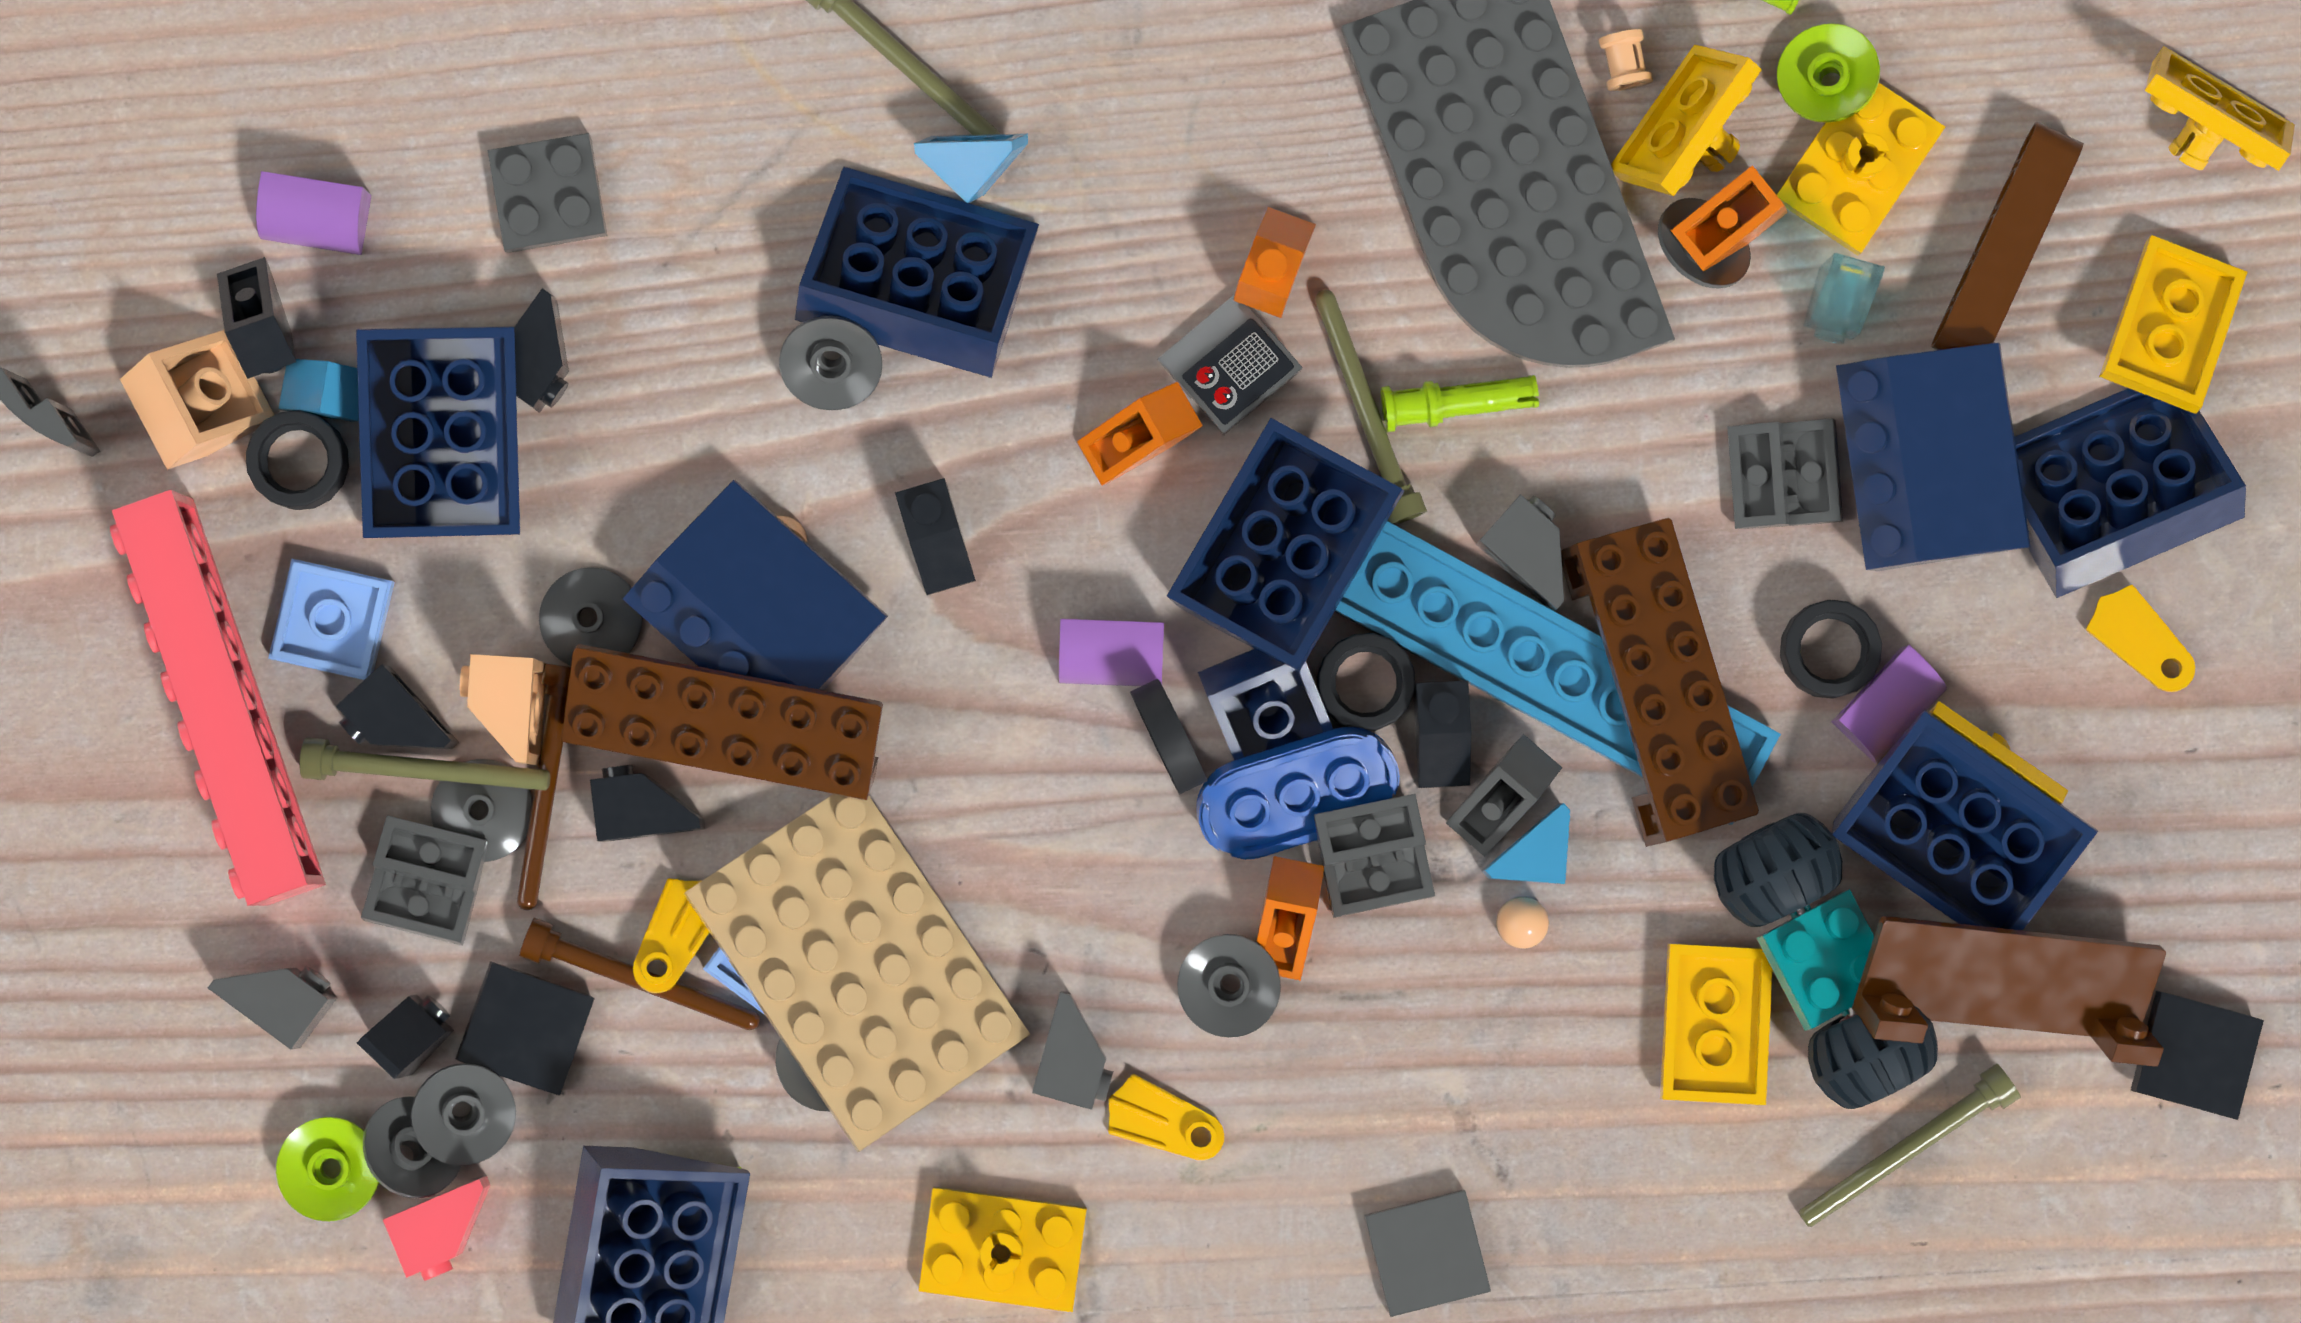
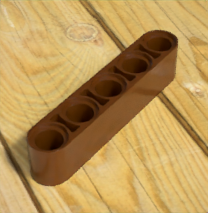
M2039 122L2034 123L2020 149L1932 341V348L1944 350L1994 343L2078 161L2084 143Z

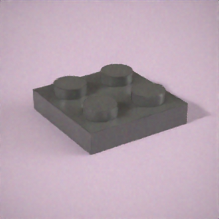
M589 133L488 150L503 247L506 253L608 236L592 139Z

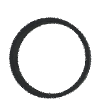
M1155 679L1130 691L1140 716L1179 795L1207 782L1201 764L1160 680Z

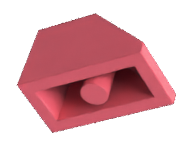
M487 1176L383 1219L406 1278L420 1272L423 1280L426 1281L453 1269L449 1259L462 1254L491 1186Z

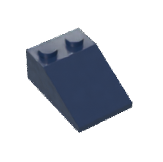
M1254 648L1197 672L1234 760L1333 730L1306 661L1299 672Z

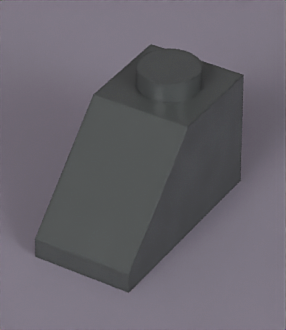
M1520 494L1476 545L1543 605L1555 611L1564 602L1560 530L1551 522L1556 517V514L1539 498L1532 496L1528 501Z
M1523 734L1470 793L1446 824L1485 857L1536 803L1563 767Z
M305 966L302 971L297 968H286L215 979L208 986L210 991L290 1050L302 1047L337 999V997L327 991L331 983L308 966Z
M1060 992L1032 1093L1092 1110L1095 1099L1106 1100L1114 1071L1104 1069L1106 1056L1072 995Z

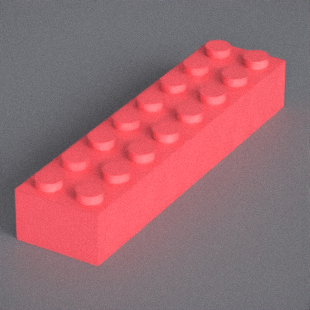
M168 490L112 510L116 524L110 526V533L119 554H127L133 573L127 575L128 586L137 604L144 603L150 621L144 624V632L150 648L154 653H161L167 671L160 674L162 685L168 699L171 702H178L183 720L177 723L178 731L186 750H194L200 770L194 772L196 784L205 801L211 799L217 816V819L211 821L212 830L219 847L222 850L228 848L234 868L228 870V874L235 895L238 899L245 897L247 906H268L325 886L326 882L193 498L174 490Z

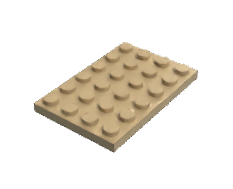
M832 794L684 893L857 1152L869 1146L1031 1035L870 796H868L867 800Z

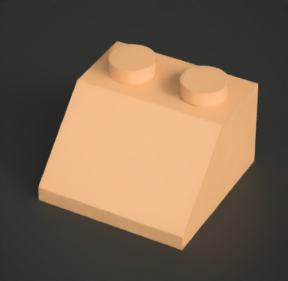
M224 330L151 352L120 378L167 470L206 457L254 432L264 420L274 416L255 377L247 379Z
M470 654V666H462L460 696L468 697L467 707L515 762L539 766L546 684H541L545 662L534 658Z

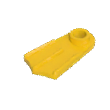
M2133 585L2098 599L2094 614L2086 627V631L2162 691H2180L2191 683L2195 675L2193 657ZM2165 660H2173L2178 664L2179 673L2176 678H2167L2162 673L2161 665Z
M672 878L666 880L633 965L635 981L643 990L650 993H663L674 987L710 933L684 895L687 890L702 880L684 881ZM660 960L664 962L667 967L666 973L661 977L651 976L647 972V966L651 961Z
M1131 1074L1126 1082L1108 1098L1110 1115L1108 1133L1195 1160L1210 1159L1223 1146L1224 1130L1221 1123L1214 1116L1136 1074ZM1197 1127H1205L1211 1133V1140L1205 1146H1196L1191 1141V1133Z

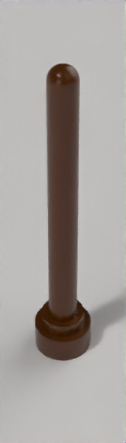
M548 663L544 664L541 684H546L545 695H550L538 769L550 772V785L547 790H534L517 895L518 906L526 911L535 908L538 902L563 747L561 739L571 667Z
M535 917L524 938L519 956L536 963H540L542 959L551 962L555 958L742 1029L754 1030L759 1026L760 1017L757 1012L679 982L663 993L647 992L635 981L633 965L561 939L562 933L554 931L553 924ZM647 971L653 977H661L660 975Z

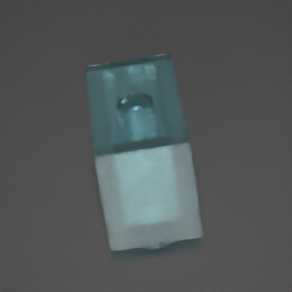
M1834 253L1819 267L1803 326L1815 329L1814 337L1827 342L1844 344L1845 338L1853 340L1861 333L1885 267Z

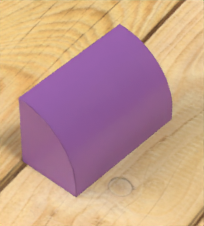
M261 171L256 207L258 235L262 240L362 255L372 195L363 187Z
M1060 619L1059 683L1143 686L1155 679H1159L1162 684L1164 623Z
M1907 645L1901 647L1875 674L1872 680L1857 693L1831 722L1867 757L1877 764L1923 710H1928L1947 690V687L1932 666L1914 648Z

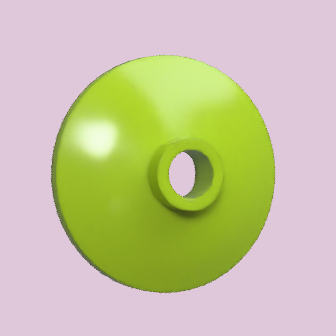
M1821 24L1799 33L1785 47L1777 67V83L1785 103L1801 117L1816 122H1836L1858 113L1872 99L1880 79V63L1872 43L1858 30L1841 24ZM1829 73H1836L1840 76L1839 81L1835 85L1825 86L1821 83L1823 77Z
M323 1117L300 1125L286 1138L278 1154L276 1177L283 1197L294 1210L310 1219L330 1222L350 1217L368 1204L375 1194L379 1182L372 1175L365 1161L363 1153L364 1130L353 1122L342 1118ZM329 1158L337 1160L341 1166V1171L336 1178H330L324 1173L323 1165Z

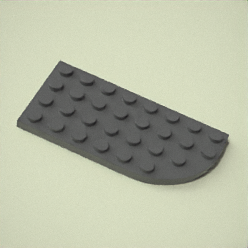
M1412 0L1342 25V34L1428 268L1436 286L1448 305L1473 332L1491 345L1523 360L1565 368L1591 367L1612 363L1675 340L1550 0Z

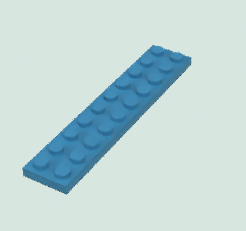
M1387 521L1335 612L1378 635L1392 639L1405 650L1463 681L1468 680L1469 684L1643 778L1601 636ZM1728 706L1753 787L1781 734Z

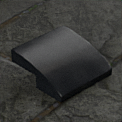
M490 961L455 1059L463 1063L486 1067L499 1076L560 1096L595 998L591 995Z
M2156 991L2147 1026L2164 1050L2158 1067L2137 1065L2130 1091L2238 1120L2264 1020Z

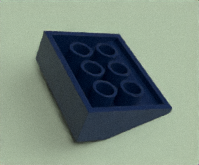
M843 166L799 284L795 320L805 322L820 316L844 317L866 328L875 338L878 345L992 378L1006 338L1039 224Z
M514 327L357 329L363 538L520 535Z
M2000 343L1889 356L1836 365L1866 570L1884 571L2031 548Z
M2127 388L2014 437L2031 545L2029 550L2056 598L2245 518L2246 484L2200 411L2194 414Z
M1270 418L1172 585L1167 597L1180 609L1300 672L1399 502L1404 490L1277 420Z
M733 480L674 540L623 598L626 603L698 667L819 690H825L888 617L883 610L736 480Z
M1925 709L1861 783L1833 821L1832 834L1836 839L1956 923L2022 931L2098 833L2096 828Z
M583 1145L553 1323H724L750 1172L746 1169L634 1147Z

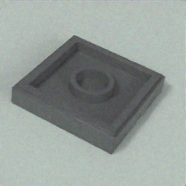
M1465 1190L1364 1215L1390 1317L1491 1292Z

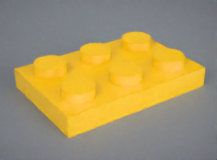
M2151 235L2145 242L2099 377L2196 414L2202 408L2247 271Z
M1682 944L1667 945L1660 1099L1766 1105L1772 967L1762 949Z

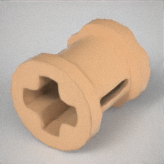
M1641 29L1612 33L1598 39L1601 49H1605L1611 77L1607 81L1609 91L1632 89L1653 81L1652 73L1646 71L1640 43L1644 40Z

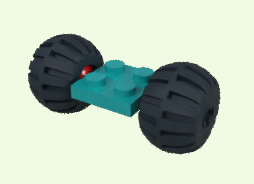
M1796 813L1750 833L1740 841L1721 851L1714 862V881L1722 904L1735 918L1747 926L1761 927L1790 914L1792 919L1758 936L1756 939L1804 1031L1811 1030L1842 1014V1016L1826 1024L1812 1035L1808 1044V1062L1815 1083L1828 1098L1843 1108L1856 1109L1885 1098L1929 1073L1937 1062L1938 1041L1933 1023L1916 1006L1914 1007L1928 1024L1922 1044L1874 1039L1861 1018L1852 1009L1874 934L1850 889L1811 908L1810 904L1822 898L1838 887L1842 880L1843 860L1836 838L1827 827L1807 813Z

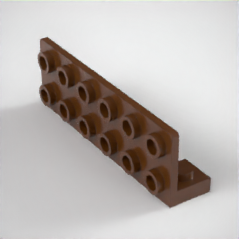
M1670 518L1657 520L1582 541L1561 550L1562 568L1572 601L1588 596L1590 598L1648 792L1631 798L1645 846L1669 842L1756 816L1759 813L1758 805L1672 520Z
M578 644L572 656L561 742L867 800L876 776L879 757H875L883 704L880 701Z
M1883 916L1879 920L1852 1009L1861 1018L1874 1039L1922 1044L1928 1024L1914 1007L1916 1006L1931 1021L2090 1036L2111 1062L2158 1067L2164 1048L2143 1021L2166 957V951L2160 945Z

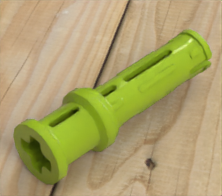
M1535 375L1439 387V384L1433 383V381H1425L1423 387L1392 391L1390 386L1381 387L1380 391L1382 416L1386 432H1394L1396 426L1427 423L1429 427H1437L1438 424L1443 423V418L1539 407V399L1536 398V396H1539Z

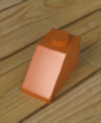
M1752 165L1674 227L1671 232L1702 271H1705L1748 245L1787 214L1788 211L1783 202Z
M1268 207L1239 278L1233 301L1282 318L1316 224Z
M1175 382L1137 399L1082 437L1077 443L1100 484L1103 486L1170 449L1203 427L1181 386L1178 382Z
M1274 856L1256 942L1263 946L1272 956L1278 967L1280 977L1301 981L1318 910L1324 866Z

